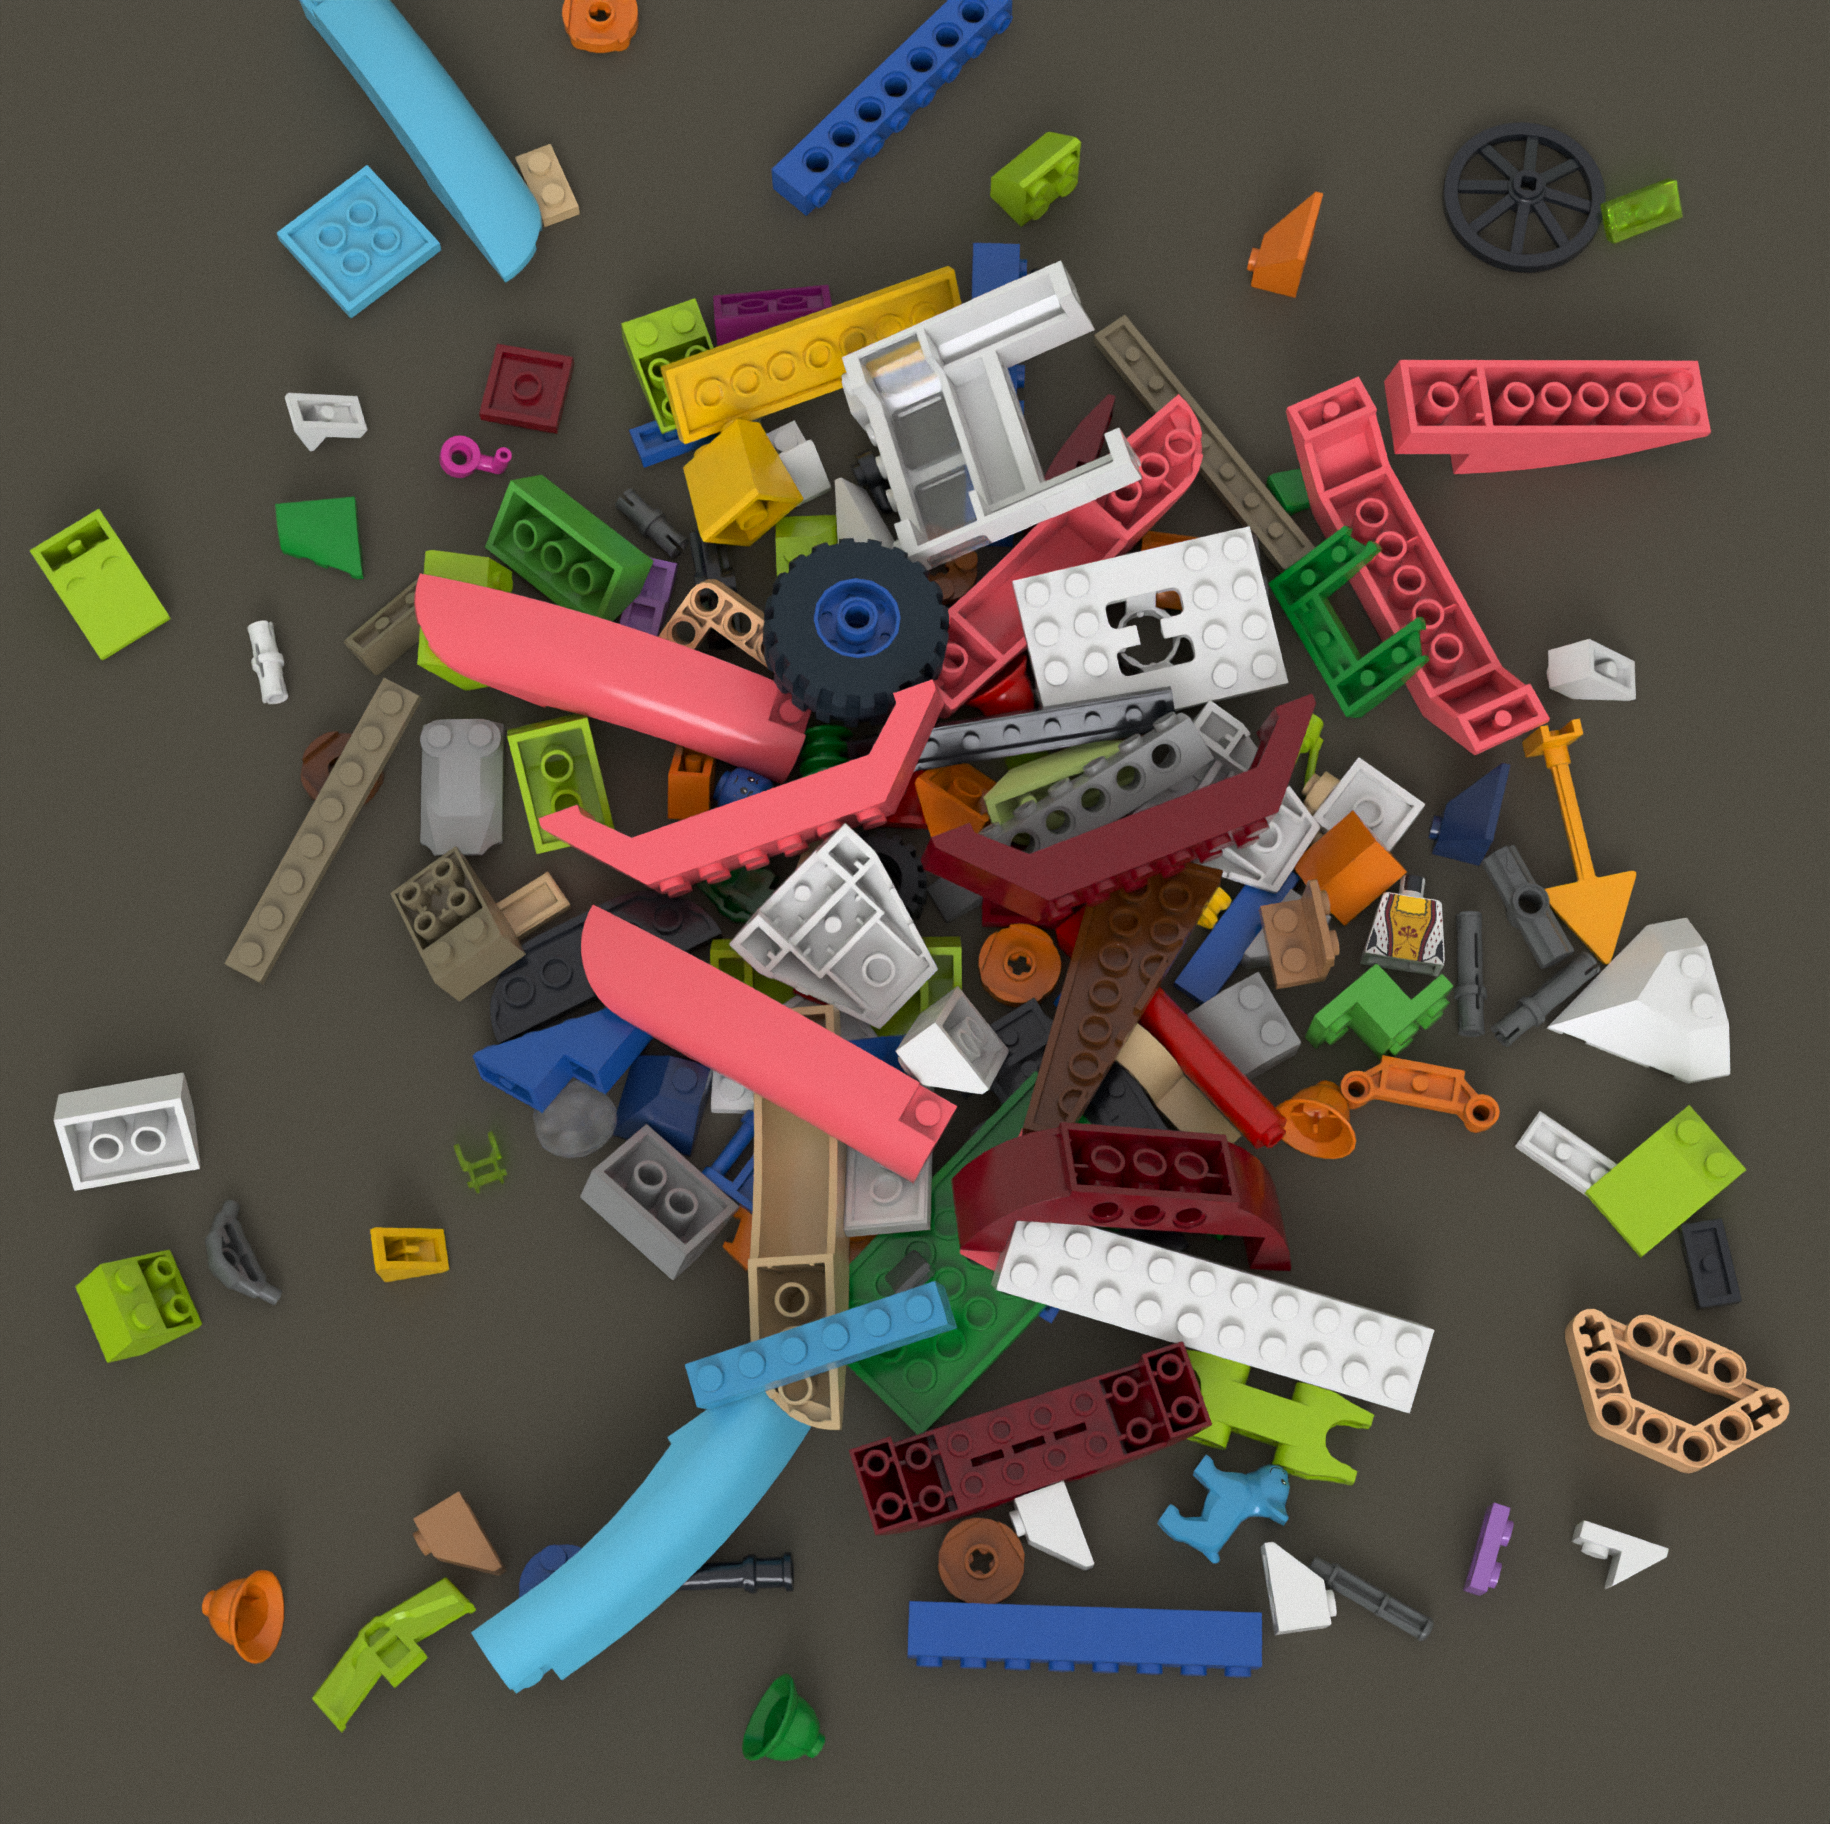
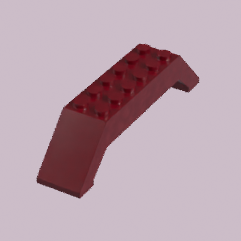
M1309 694L1273 709L1256 732L1260 744L1248 771L1030 854L974 832L971 824L968 823L931 837L920 861L924 870L1035 922L1048 917L1050 922H1054L1073 913L1072 907L1086 902L1088 907H1093L1111 898L1109 893L1124 888L1126 893L1140 889L1149 883L1147 878L1160 873L1163 878L1174 876L1185 870V864L1196 859H1199L1201 864L1210 862L1223 855L1222 849L1235 844L1237 849L1249 847L1260 840V834L1270 829L1269 823L1279 812L1316 701L1313 695Z

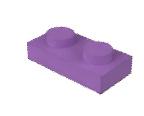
M1494 1502L1486 1508L1463 1591L1481 1596L1487 1592L1488 1587L1493 1589L1496 1587L1502 1568V1563L1496 1562L1500 1545L1507 1546L1514 1525L1513 1521L1508 1520L1510 1507Z

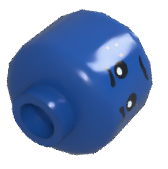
M738 767L734 771H726L722 775L716 786L713 799L717 801L718 808L772 789L773 784L770 779L758 773Z

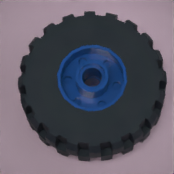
M854 538L839 539V544L829 546L828 543L824 542L812 547L810 555L806 557L804 554H800L789 563V573L783 572L779 574L773 583L772 595L767 597L763 626L764 657L768 670L775 673L774 683L781 693L787 694L790 692L792 694V704L803 712L810 709L816 713V719L826 723H830L831 719L844 721L843 726L858 727V722L870 721L872 726L886 723L887 716L891 714L896 705L893 693L932 679L933 681L938 680L943 667L949 637L948 608L942 604V590L937 582H929V571L919 561L911 562L907 559L908 553L896 546L892 550L881 546L882 541L868 539L867 543L854 542Z

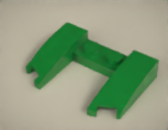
M1343 526L1269 582L1268 585L1345 716L1361 718L1407 682L1429 661V656H1422L1420 631L1426 630V623L1423 617H1417L1364 657L1361 656L1327 598L1357 574L1382 551V548L1374 541H1368L1365 546L1351 537L1353 530L1351 527Z

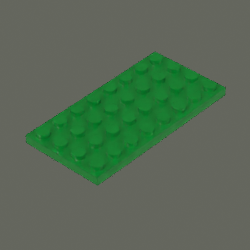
M1036 1071L932 1178L930 1230L878 1234L849 1264L848 1310L896 1294L886 1282L885 1276L912 1250L918 1251L936 1270L935 1274L925 1284L936 1281L945 1287L956 1322V1329L847 1364L917 1435L929 1431L1048 1307V1305L996 1290L991 1285L994 1271L959 1254L960 1245L951 1185L952 1178L966 1164L985 1151L1019 1136L1037 1080L1038 1073ZM1083 1115L1078 1122L1080 1124H1091ZM1101 1227L1115 1232H1119L1122 1229L1116 1227Z

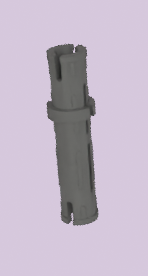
M1463 911L1456 914L1458 987L1454 989V999L1458 1001L1459 1008L1458 1035L1463 1037H1479L1481 1034H1485L1483 1007L1484 1000L1487 999V988L1483 986L1482 913Z
M1582 951L1529 997L1522 996L1516 1002V1007L1491 1026L1492 1033L1499 1031V1033L1494 1035L1495 1038L1503 1046L1509 1047L1532 1026H1540L1545 1021V1016L1552 1009L1600 972V966L1595 965L1597 961L1588 952Z

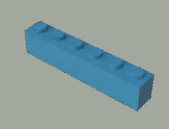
M933 1281L687 1363L685 1367L696 1406L711 1410L956 1329L957 1326L944 1285Z

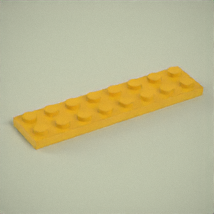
M946 266L661 366L679 440L683 444H687L720 432L721 428L732 420L752 421L843 388L841 375L846 373L842 357L961 305L954 269ZM913 335L866 356L864 362L869 367L873 377L925 358L918 336Z

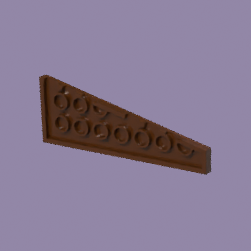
M1188 862L1185 864L1186 869L1174 876L1163 878L1160 873L1147 878L1149 883L1140 889L1126 893L1124 888L1109 893L1111 898L1093 907L1086 905L1023 1125L1022 1136L1036 1131L1057 1128L1060 1122H1079L1218 890L1223 870Z

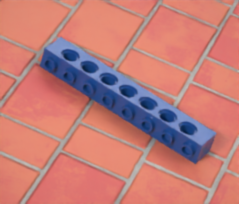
M948 0L771 169L773 189L805 216L814 208L823 207L830 199L832 191L841 182L847 183L856 174L859 165L867 157L872 158L876 156L882 149L885 140L893 132L898 133L903 130L909 122L910 116L919 107H926L933 100L936 91L945 82L951 83L960 73L962 66L971 57L973 59L977 58L985 49L987 42L996 33L1001 34L1008 28L1013 18V0ZM972 19H973V20H977V21H979V22L971 23V22H968V20H972ZM943 44H951V45H953V46H952V47H943V46H941V45H943ZM920 68H924V69H927L928 71H926V72H918V71H915V70H916V69H920ZM900 93L902 96L892 97L890 94ZM866 118H875V119H877V120L874 121V122H866V121H864V119H866ZM840 143H849V144H851V145L848 146V147H840V146H837V145L840 144ZM814 168H823V169H825V170L822 171V172H813V171H811V170L814 169Z

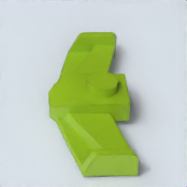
M445 1577L381 1616H375L358 1632L357 1638L314 1694L312 1700L342 1733L346 1728L345 1724L381 1675L396 1688L428 1658L416 1643L463 1615L475 1612L476 1608Z

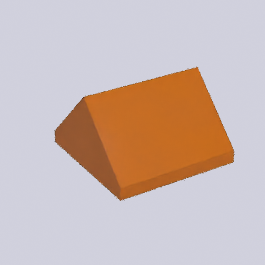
M1354 810L1307 849L1294 867L1306 885L1308 880H1318L1320 891H1327L1330 912L1344 926L1407 873L1406 869Z

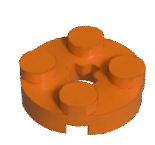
M565 0L562 8L564 28L570 37L572 45L577 49L593 53H607L627 49L630 45V39L635 35L639 24L636 0ZM599 10H604L609 18L598 22L595 19H591V16H597Z
M1018 923L1009 925V928L1002 929L998 933L997 931L986 939L979 954L978 970L981 985L992 998L1007 1006L1020 1007L1032 998H1035L1037 1003L1040 1004L1043 999L1053 992L1060 977L1061 959L1057 948L1053 944V940L1046 932L1029 924ZM1019 956L1027 958L1026 965L1031 969L1028 973L1022 972L1021 975H1016L1013 973V968L1008 966V962L1010 960L1017 961Z

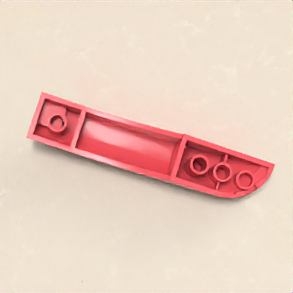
M1179 394L1127 438V441L1141 461V466H1139V472L1142 475L1141 480L1038 523L991 571L948 609V643L941 673L938 680H934L944 702L939 718H949L1027 649L1012 581L1126 555L1192 485L1203 458L1202 431L1193 410Z
M419 574L414 595L417 624H420L423 634L429 642L428 647L455 672L543 708L546 706L658 737L734 766L746 768L780 784H783L790 774L806 737L804 732L811 710L807 709L803 712L793 705L792 694L781 693L774 680L689 647L596 616L505 591L437 576Z
M592 905L583 927L581 957L586 977L593 991L609 1010L690 1059L701 1063L776 1104L914 1184L957 1110L956 1105L921 1086L920 1082L747 984L647 931Z

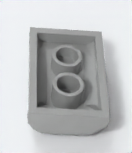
M440 719L423 725L420 736L422 747L421 845L427 846L434 856H442L455 846L459 848L464 856L483 855L492 845L503 844L504 724L486 719Z

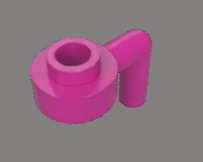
M461 435L449 438L443 444L439 454V462L442 469L448 475L455 478L468 477L476 469L500 475L505 472L512 458L511 451L505 447L499 448L494 457L480 454L478 445L471 438ZM460 454L465 458L466 463L457 465L453 462L452 456Z

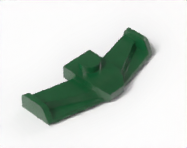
M744 866L730 871L731 877L722 882L708 884L707 880L695 884L718 908L720 914L737 924L746 923L775 891L773 889L780 877L765 867L747 871Z

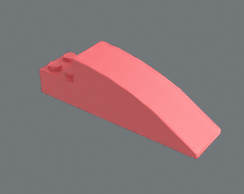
M1399 360L1384 381L1395 454H1450L1453 474L1515 471L1587 462L1706 437L1711 433L1698 361Z

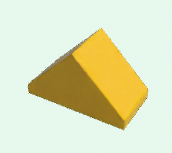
M381 1227L370 1229L375 1271L384 1282L442 1273L449 1270L444 1229Z

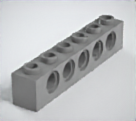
M1170 712L1153 723L1155 729L1142 737L1140 734H1135L1125 739L1118 745L1120 751L1107 759L1104 756H1100L1090 761L1083 767L1085 773L1072 781L1069 778H1065L1055 783L1048 789L1050 795L1037 803L1034 800L1025 802L1013 811L1015 817L1002 825L999 822L992 823L978 834L1011 847V840L1016 834L1021 832L1029 833L1030 843L1023 852L1030 854L1117 821L1214 760V757L1191 718L1182 712L1177 715L1175 712ZM1160 744H1167L1170 750L1167 760L1161 764H1154L1152 761L1153 750ZM1125 766H1133L1135 775L1132 782L1125 786H1119L1116 779L1119 770ZM1090 788H1097L1100 792L1097 804L1090 808L1083 807L1081 803L1083 793ZM1056 810L1064 811L1065 820L1063 825L1055 830L1047 829L1046 819L1048 815Z

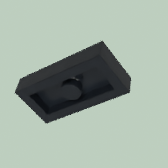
M1722 1218L1680 1225L1677 1230L1696 1311L1740 1303L1742 1301Z

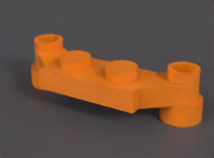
M1382 1055L1379 1065L1366 1072H1349L1344 1076L1339 1085V1091L1347 1100L1349 1109H1357L1369 1101L1377 1099L1456 1114L1464 1122L1465 1127L1474 1133L1490 1129L1498 1120L1500 1114L1499 1106L1492 1097L1484 1094L1478 1095L1464 1079V1070ZM1348 1090H1357L1360 1093V1097H1353ZM1473 1113H1480L1484 1121L1477 1120Z

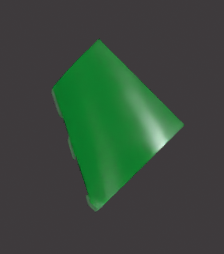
M355 496L275 504L279 541L284 554L298 559L308 558L320 567L328 569L330 566L350 573L351 578L364 579L362 545L359 540L358 507Z

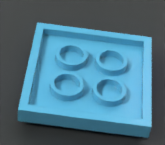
M368 165L277 232L279 241L350 318H353L441 251L439 241Z

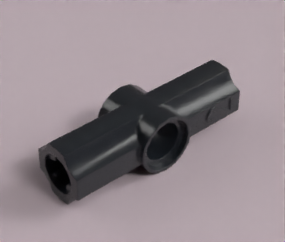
M699 529L689 533L692 560L696 571L693 574L695 586L705 580L716 579L737 593L733 567L730 568L726 544L704 542L700 536ZM709 588L701 590L699 597L701 604L707 609H715L718 605L717 594ZM737 612L732 618V624L738 632L742 633L740 617ZM713 628L707 635L709 649L725 650L737 646Z

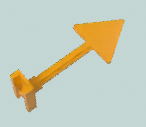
M1579 718L1571 720L1560 730L1549 731L1548 725L1540 726L1522 744L1525 757L1544 755L1546 767L1551 769L1577 876V882L1544 889L1550 899L1549 907L1601 963L1607 965L1613 957L1636 879V872L1627 871L1603 877L1595 876L1568 766L1571 763L1568 746L1583 735Z

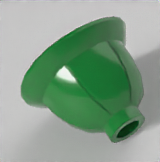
M785 1673L779 1676L770 1685L750 1718L742 1743V1753L750 1761L763 1757L778 1761H789L798 1759L803 1755L814 1758L824 1746L825 1735L819 1732V1719L812 1706L797 1694L796 1685L790 1674Z

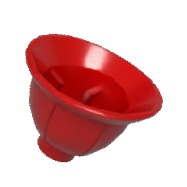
M1018 656L969 699L965 705L978 708L985 716L1034 708L1035 694L1031 681L1026 674L1027 656Z

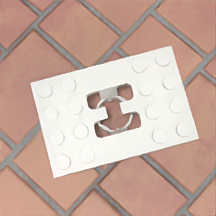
M1250 526L1012 581L1042 707L1171 686L1175 711L1204 705L1209 700L1217 702L1288 684ZM1166 591L1177 592L1182 605V613L1171 617L1165 610L1155 607L1156 594ZM1125 601V616L1120 620L1117 629H1114L1108 623L1106 607L1110 604ZM1137 616H1152L1160 619L1163 637L1165 639L1172 637L1173 648L1164 661L1157 664L1152 662L1149 665H1142L1139 661L1125 654L1127 647L1141 644L1137 626L1125 627L1129 620ZM1181 637L1187 638L1191 643L1194 659L1191 662L1174 666L1170 662L1176 654ZM1117 657L1126 668L1130 666V671L1139 674L1132 676L1123 675L1120 671Z

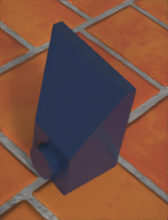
M1501 763L1449 801L1441 816H1433L1428 834V839L1435 840L1432 854L1480 866L1493 842L1510 764Z
M638 1055L631 1064L610 1135L628 1140L647 1124L681 1155L691 1157L712 1088V1069L700 1063L674 1056Z

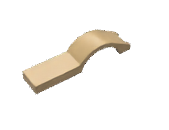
M1137 1023L1115 1061L1138 1082L1146 1092L1153 1108L1175 1131L1226 1134L1227 1141L1234 1144L1241 1134L1184 1076L1178 1063L1163 1045Z

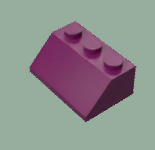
M829 285L714 295L713 304L717 346L832 307Z

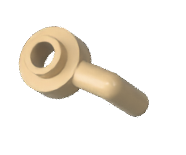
M1327 771L1321 777L1315 773L1301 792L1306 796L1303 804L1312 816H1314L1340 782L1339 779ZM1318 831L1310 845L1317 842L1324 834Z

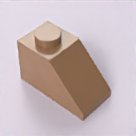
M459 1491L413 1519L419 1530L412 1534L425 1556L432 1553L441 1562L498 1576L506 1572L503 1563L466 1498Z

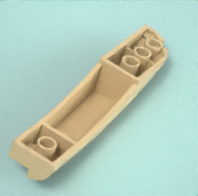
M821 1005L790 1008L841 1037L840 1010L836 1006ZM754 1093L753 1211L750 1259H748L751 1342L846 1311L849 1304L850 1237H847L843 1230L847 1145ZM846 1365L766 1391V1394L790 1417L801 1423L820 1429L842 1430Z

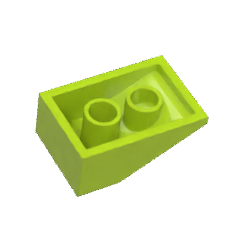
M572 714L507 730V738L536 854L570 847V845L543 830L538 818L575 805H579L593 815L596 822L615 830L588 716Z
M1688 1105L1584 1193L1641 1258L1746 1171V1168L1693 1108Z

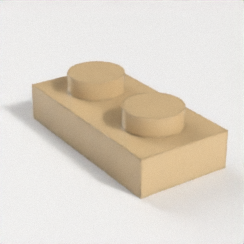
M551 144L515 157L520 174L538 203L544 227L580 214L577 201Z

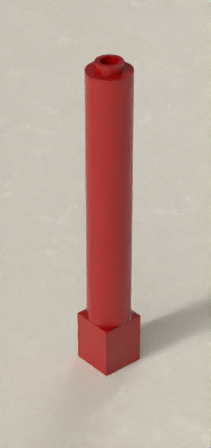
M1086 905L1055 929L1058 946L1070 959ZM1159 986L1138 1024L1163 1045L1189 1079L1256 1149L1263 1146L1269 1149L1275 1146L1286 1134L1284 1126L1287 1119Z

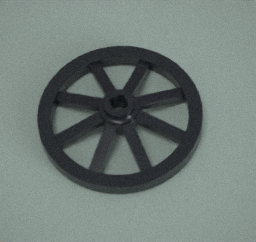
M1526 122L1494 126L1468 140L1452 159L1446 173L1442 192L1445 218L1460 244L1473 256L1491 266L1520 273L1551 270L1568 263L1581 254L1591 243L1598 231L1604 215L1606 202L1603 178L1590 154L1568 135L1548 126ZM1526 141L1523 170L1518 171L1492 146L1505 142ZM1538 144L1552 148L1568 159L1541 174L1535 171ZM1479 154L1507 180H1462L1459 178L1467 164ZM1579 171L1587 186L1589 200L1546 186ZM1522 187H1527V188H1529L1530 190H1526V189L1523 190V189H1521V188H1522ZM1458 193L1504 194L1505 197L1468 224L1459 205ZM1544 201L1588 215L1584 227L1572 240L1569 241ZM1511 209L1516 213L1510 252L1491 245L1482 239L1478 233ZM1529 214H1536L1557 249L1538 254H1522Z

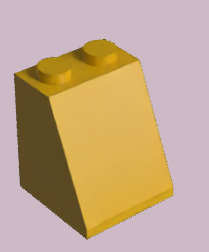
M735 419L725 424L721 428V434L711 443L698 448L694 453V458L683 467L702 540L708 543L750 547L800 504L804 498L760 422Z

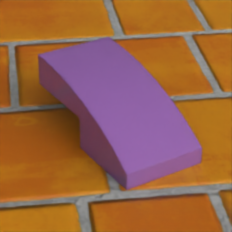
M651 558L653 564L641 593L622 612L620 624L658 637L665 620L679 564Z

